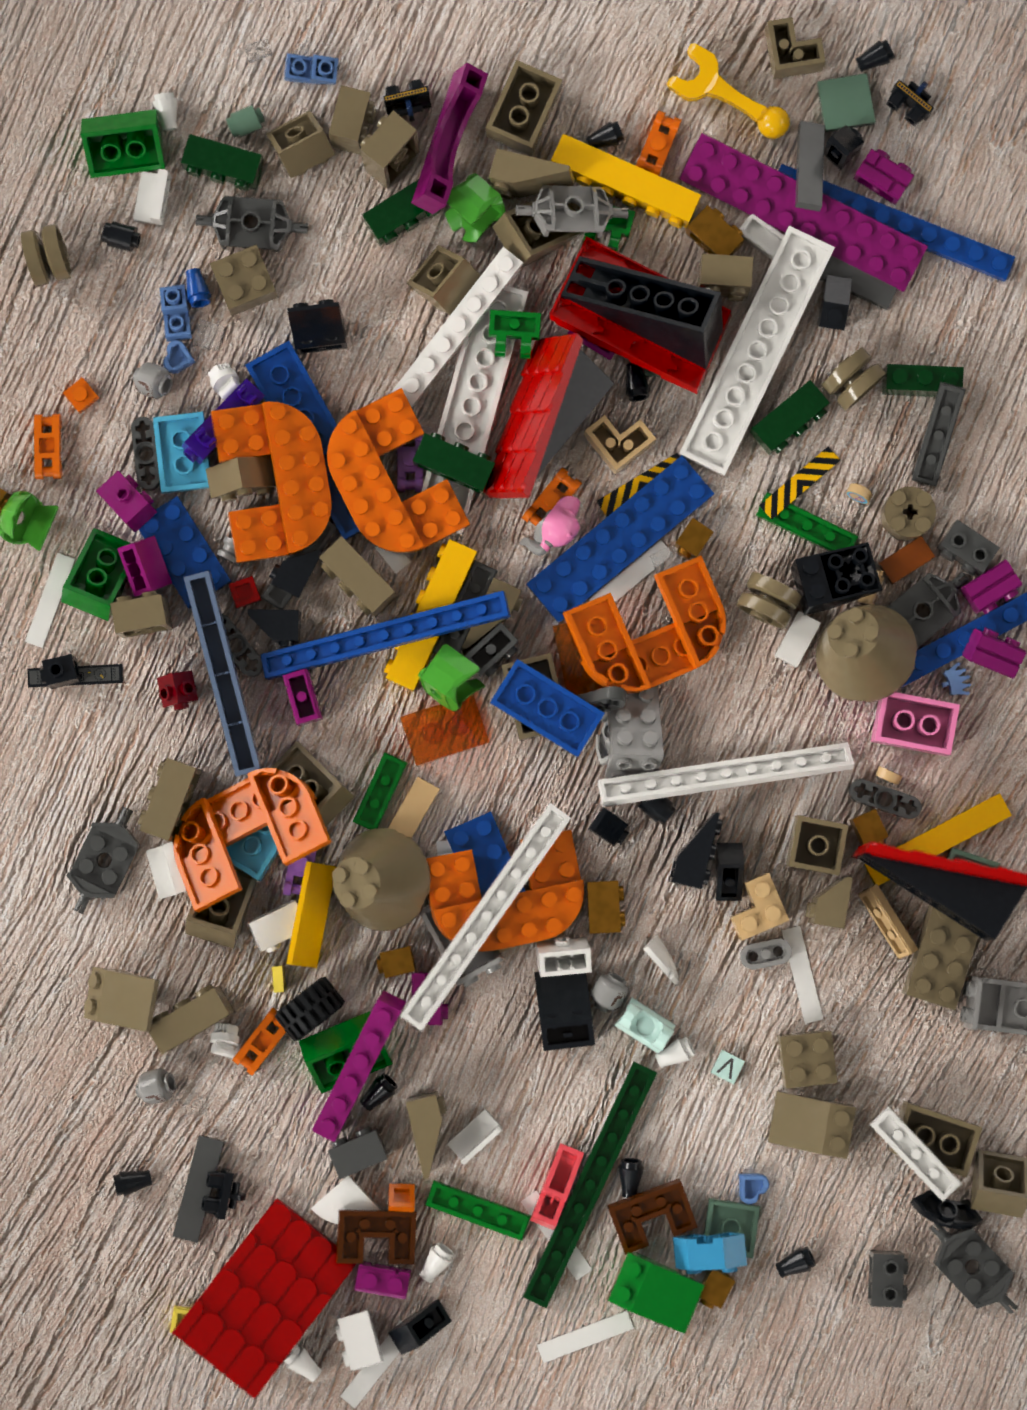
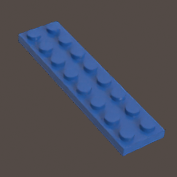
M287 341L247 363L245 366L258 389L265 395L264 400L266 402H280L298 409L311 420L317 429L322 443L331 493L330 516L341 536L348 540L360 533V530L356 526L331 476L327 461L329 440L337 424L290 341Z
M680 456L526 585L559 624L565 619L563 616L565 611L582 605L714 496V492L687 460Z

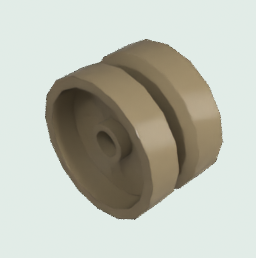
M56 223L43 227L41 232L42 240L34 229L21 232V243L25 260L36 287L50 283V269L58 281L72 277L68 251Z
M863 347L843 360L821 385L829 395L836 394L843 387L846 388L837 399V403L845 412L864 397L887 374L879 364L872 365L865 372L862 370L871 360V355Z
M752 572L746 586L753 593L743 592L736 606L761 622L780 629H786L792 618L786 609H796L802 596L794 589L773 578Z

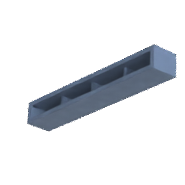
M210 571L185 576L183 578L235 777L262 769L212 574Z

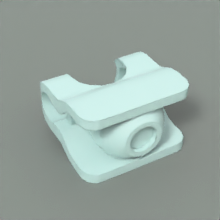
M631 997L626 1007L627 1010L616 1021L614 1026L658 1054L660 1051H663L670 1040L676 1025Z

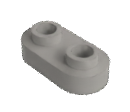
M776 938L744 946L740 952V960L746 968L755 970L787 962L791 957L792 951L787 941ZM776 946L782 948L780 956H775L773 953V949ZM752 951L757 954L755 961L748 959V954Z

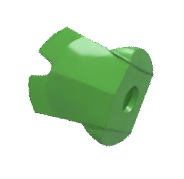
M474 173L469 175L466 181L451 189L447 202L451 208L445 212V216L453 231L456 232L460 228H464L463 240L474 243L478 242L493 222L498 221L505 213V206L501 195L482 177Z
M14 492L1 510L0 536L12 544L29 543L36 550L40 551L59 507L56 505L43 506L40 500L29 492ZM22 511L24 514V519L20 524H17L19 515Z
M444 644L429 666L423 668L418 673V678L425 692L451 711L460 709L463 701L485 687L478 679L468 680L479 672V667L448 644Z

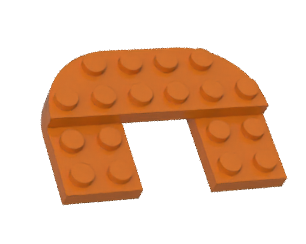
M402 388L357 411L354 410L347 414L332 432L327 449V461L331 476L363 536L375 546L386 551L412 553L422 550L470 526V523L448 479L401 501L379 457L424 435V431Z
M269 401L257 405L211 411L219 463L236 457L271 456L279 504L228 512L236 563L288 556L308 548L326 528L332 504L322 443L314 424L298 409L280 402Z
M702 556L654 575L674 623L634 640H631L611 593L563 613L583 661L581 664L587 674L597 684L604 688L609 686L625 689L627 694L639 693L704 665L717 653L726 630V616L723 604Z
M277 768L254 770L247 773L248 778L211 798L206 799L202 797L185 812L181 818L183 823L178 835L175 834L173 847L175 861L194 911L201 912L243 890L226 847L266 826L269 827L281 860L286 866L332 843L315 800L317 798L312 789L303 780Z
M571 830L560 833L528 879L530 890L518 893L478 952L495 951L547 940L561 934L574 922L582 907L584 882L581 880ZM472 849L426 858L430 870L428 900L431 914L439 931L450 941L454 939L482 899Z

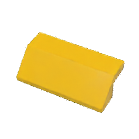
M306 861L286 964L317 968L333 888L332 873L336 866Z

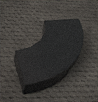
M931 1189L913 1198L910 1202L922 1216L943 1227L966 1229L980 1225L983 1221L975 1209H971V1203L968 1199L962 1201L946 1199L941 1201Z

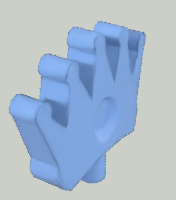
M958 662L943 672L946 682L941 683L943 688L949 686V694L952 696L969 695L970 692H965L963 689L970 687L971 684L962 682L969 679L970 676H960L966 669L956 670L960 666Z

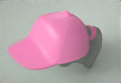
M573 496L561 498L554 508L549 510L546 516L536 525L534 538L524 537L520 540L519 544L526 546L533 554L541 556L546 554L551 547H561L570 543L580 529L579 522L576 519L580 500Z

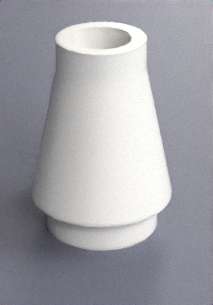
M166 92L154 95L155 101L152 103L157 110L162 131L177 129V98L174 97V93Z
M686 1036L682 1039L680 1037L677 1038L663 1051L655 1054L660 1067L664 1068L669 1065L690 1061L691 1057L695 1056V1051Z
M442 1243L432 1246L425 1264L419 1273L420 1277L432 1283L453 1262V1251Z
M297 1344L284 1360L287 1368L304 1376L311 1382L315 1381L322 1372V1369L317 1366L303 1346L299 1347Z

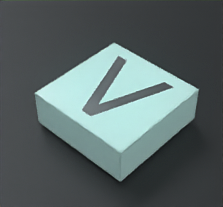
M721 1049L710 1072L734 1084L745 1061Z

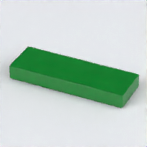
M384 752L353 819L354 823L369 830L379 827L408 764L407 762Z

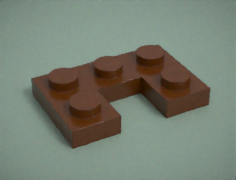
M680 1178L607 1205L625 1255L628 1252H634L649 1246L641 1223L666 1214L673 1236L698 1228Z
M338 1210L336 1263L363 1264L364 1237L388 1238V1264L415 1265L417 1212Z

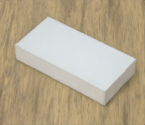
M754 214L749 215L739 228L743 233L742 237L773 260L784 235Z
M798 611L774 656L797 668L821 623Z

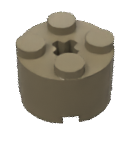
M917 487L898 489L885 501L881 509L883 527L893 538L900 541H912L919 538L931 528L936 517V507L932 496ZM906 509L913 513L910 519H908L906 514H903Z

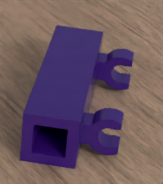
M246 378L216 410L257 405L263 400L265 395ZM211 415L182 445L184 455L192 462L197 461L201 464L216 449V438L214 437Z

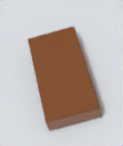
M920 536L878 563V565L884 571L883 573L891 585L935 558V555L923 537Z

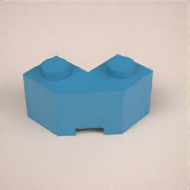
M726 1232L714 1235L694 1233L673 1237L676 1269L686 1270V1274L702 1273V1270L722 1269L723 1273L738 1271L737 1267L747 1265L745 1235L743 1233Z

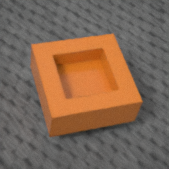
M83 377L63 392L80 414L99 399L98 395Z
M389 1183L388 1211L414 1212L415 1184Z

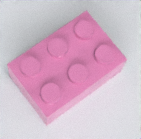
M895 692L884 699L878 700L871 742L949 756L952 751L960 704Z

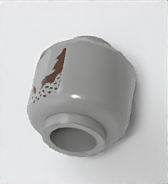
M146 362L134 371L133 381L138 393L154 399H159L169 393L172 386V378L166 368Z
M613 972L599 976L590 992L591 998L595 1001L594 1006L603 1012L618 1010L629 992L626 980Z
M158 1068L142 1073L139 1076L135 1090L137 1096L140 1099L142 1098L146 1104L154 1105L170 1100L176 1090V1083L171 1073L165 1069Z

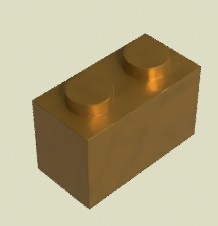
M708 205L687 226L685 232L707 254L734 255L744 242L742 231L735 225L730 226L724 221V215L717 208L711 209Z
M618 881L587 882L589 933L621 932V927H625V911H620L619 901H624L623 886H618Z

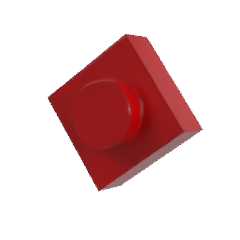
M253 576L228 584L237 609L262 601Z

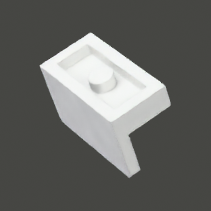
M158 169V174L144 171L141 173L133 217L136 222L164 225L172 179L168 170Z
M174 842L162 844V846L146 851L160 899L187 892L175 861Z
M484 1109L456 1134L447 1145L460 1158V1162L465 1165L502 1131V1127Z

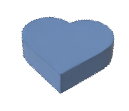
M173 340L168 344V355L165 357L163 365L169 373L177 374L196 363L182 341Z
M739 1173V1196L744 1203L754 1204L759 1199V1195L764 1194L769 1189V1180L765 1175L759 1173Z

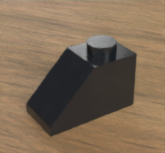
M845 125L828 139L824 148V156L842 170L861 150L864 144L862 135L856 129H850Z
M826 275L817 323L819 327L845 330L852 279Z
M319 550L284 560L281 566L275 564L269 576L273 579L271 584L299 598L322 552Z
M248 609V615L274 642H279V647L294 646V643H300L301 612L299 610Z
M605 807L601 809L588 830L612 846L616 843L621 845L629 834L625 830L628 824Z
M717 843L716 901H742L744 876L743 843Z
M439 1299L403 1320L389 1331L388 1334L400 1354L403 1355L422 1346L452 1321Z

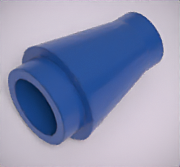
M193 268L187 270V302L193 308H202L209 305L212 295L201 275L200 269Z

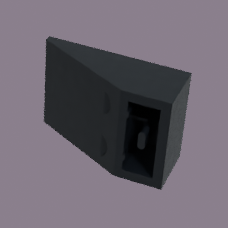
M326 299L319 301L317 305L308 306V303L293 304V308H287L297 354L347 348L344 317L339 302Z
M868 542L794 560L791 566L797 592L802 596L800 603L804 615L829 610L882 591Z
M712 813L674 857L669 882L702 889L703 885H708L711 870L707 869L708 861L714 860L717 845L713 844L715 835L720 834L723 820L719 819L720 813Z
M534 972L543 1050L549 1051L595 1045L586 973L540 977L539 972Z

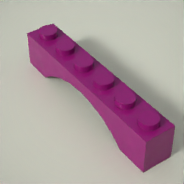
M465 63L453 73L411 202L431 214L436 213L447 205L453 186V167L457 149L468 120L482 96L488 77L486 72L469 63Z
M385 990L382 991L311 1131L332 1142L336 1141L406 1001Z

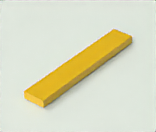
M998 793L895 848L905 851H913L915 849L938 855L1011 817L1012 814L1001 794ZM864 864L874 885L877 884L879 886L890 880L872 867Z

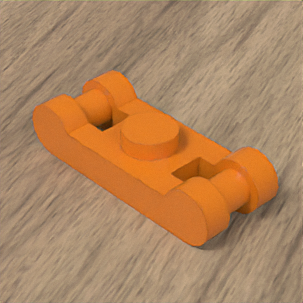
M662 111L657 112L636 166L658 176L661 174L682 122L680 118L675 117L673 119L665 116L666 113ZM661 125L670 128L668 135L659 131ZM648 157L656 159V164L647 162Z
M43 414L34 415L35 479H44L45 477L62 479L61 414H52L50 417H44ZM52 426V433H43L44 427ZM52 459V467H44V460Z
M562 467L540 496L524 513L522 519L527 523L530 521L536 526L542 520L536 514L539 509H542L545 513L552 510L561 498L573 496L582 485V482L577 478L574 480L568 475L569 472ZM561 482L568 487L565 493L557 488Z
M275 1008L269 1011L232 1060L237 1065L241 1064L247 1068L246 1072L251 1076L255 1074L286 1033L275 1018L277 1013ZM271 1022L279 1028L275 1034L267 1029ZM250 1050L258 1055L254 1061L247 1056Z

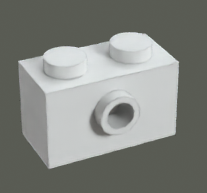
M290 900L246 922L259 950H266L267 953L279 949L281 942L287 939L291 941L297 910L295 900Z
M557 937L551 941L536 942L537 967L540 977L592 972L591 948L587 937L572 939L569 937Z
M369 1310L337 1319L339 1325L335 1326L339 1342H344L346 1351L342 1352L346 1367L350 1366L351 1371H356L384 1362Z

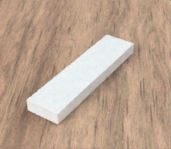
M890 1107L884 1109L869 1124L941 1201L946 1200L962 1184Z

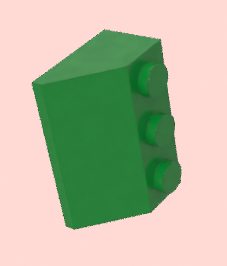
M156 109L81 119L80 134L91 178L165 169L162 135Z
M370 1011L299 1040L305 1064L321 1094L333 1089L371 1013ZM386 1045L381 1050L370 1074L393 1064Z

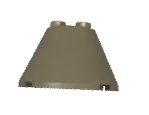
M876 604L851 607L835 616L822 631L816 648L818 672L826 686L841 698L849 701L867 702L884 699L898 691L911 676L916 665L915 659L918 649L916 637L906 619L891 608Z
M389 828L370 829L354 837L342 851L337 867L332 873L334 892L346 912L360 925L377 931L395 930L412 922L422 911L426 895H429L430 870L424 853L410 837H406L396 830Z

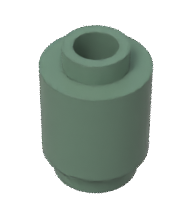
M252 104L231 113V117L226 118V121L235 138L237 136L243 137L262 129L261 123L265 122L260 108L255 109Z

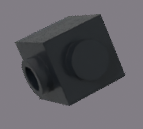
M72 654L42 661L43 668L40 669V677L42 683H46L49 688L55 689L81 683L77 658Z

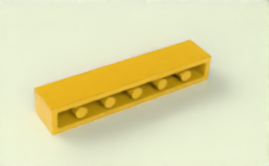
M565 134L562 135L551 159L552 162L570 166L578 184L589 187L590 185L601 187L605 190L607 197L612 198L616 196L622 199V203L632 208L636 206L643 208L649 216L654 218L661 216L667 219L670 225L677 228H682V226L687 228L700 202L701 194Z
M451 539L448 540L447 545L442 543L437 557L440 558L437 567L432 566L426 578L427 581H430L426 591L421 589L416 599V603L419 604L416 613L456 602L472 564L478 555L477 551ZM440 636L395 647L394 649L398 651L395 659H389L384 673H387L386 679L415 692L420 682L418 673L427 666Z

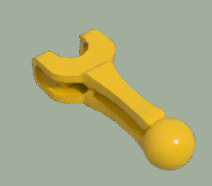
M695 43L689 45L687 52L689 57L699 65V75L689 81L676 76L671 77L666 85L672 92L688 102L710 97L727 103L756 122L761 134L767 138L777 139L788 131L790 119L783 108L778 106L766 108V106L739 93L719 75L718 61L712 52Z

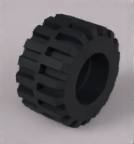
M322 977L278 1010L275 1018L293 1041H299L339 1010L345 1001L327 977Z

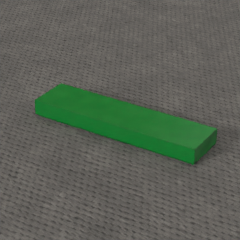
M767 492L762 503L772 494ZM791 503L773 519L761 507H759L755 515L827 551L854 546L859 537Z
M436 1180L432 1184L425 1206L520 1241L524 1237L531 1215Z

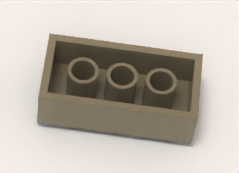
M929 905L916 945L918 950L913 954L902 994L956 1010L978 936Z

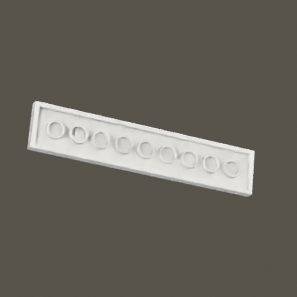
M791 226L788 227L679 455L725 476L835 247Z
M506 286L462 343L437 434L444 436L447 443L454 445L455 442L467 446L469 448L468 452L478 455L479 452L485 454L516 339L506 338L505 358L495 357L496 337H489L490 310L524 312L529 295L528 291ZM427 471L422 491L446 479ZM448 480L466 517H468L475 491ZM464 529L456 532V534L463 535Z

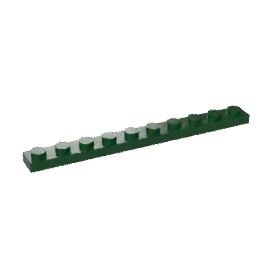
M633 1061L562 1211L557 1226L523 1294L524 1298L547 1308L657 1072Z

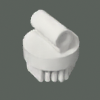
M228 363L215 365L208 373L213 390L219 393L223 400H226L240 385L238 374Z
M216 1023L210 1038V1042L213 1044L211 1046V1053L233 1058L235 1047L239 1046L240 1040L238 1026L229 1023Z

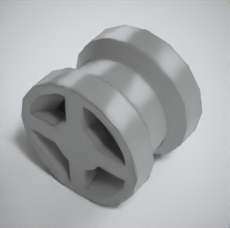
M225 536L223 540L224 545L222 549L218 550L216 555L239 566L240 563H236L233 540Z

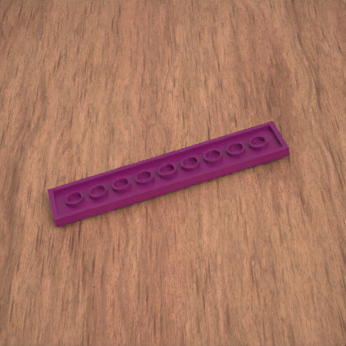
M703 132L679 178L749 215L754 214L765 223L785 233L788 227L791 226L835 247L831 256L903 292L928 245L824 193L820 212L795 207L796 179Z

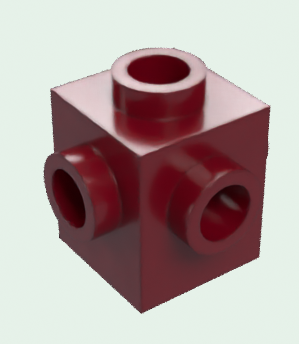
M192 670L174 672L157 678L163 708L174 707V711L189 708L188 703L198 701Z

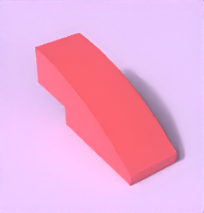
M560 1143L530 1221L552 1230L555 1229L584 1152Z

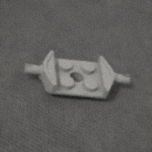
M543 185L532 206L516 205V216L534 217L544 237H548L549 232L597 233V237L601 238L609 219H612V217L628 218V207L613 208V204L609 203L605 190L601 187ZM575 203L580 207V210L572 211L568 208L567 204Z

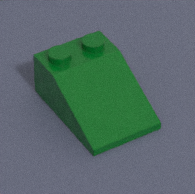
M93 528L63 586L61 602L109 621L112 615L110 603L117 602L116 598L121 596L128 580L117 548L130 544V542Z
M628 1252L608 1301L632 1313L686 1334L705 1284L642 1254Z

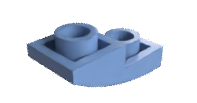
M287 53L284 81L309 84H336L339 58L315 54L313 57Z
M185 284L161 287V308L164 316L167 342L192 339Z

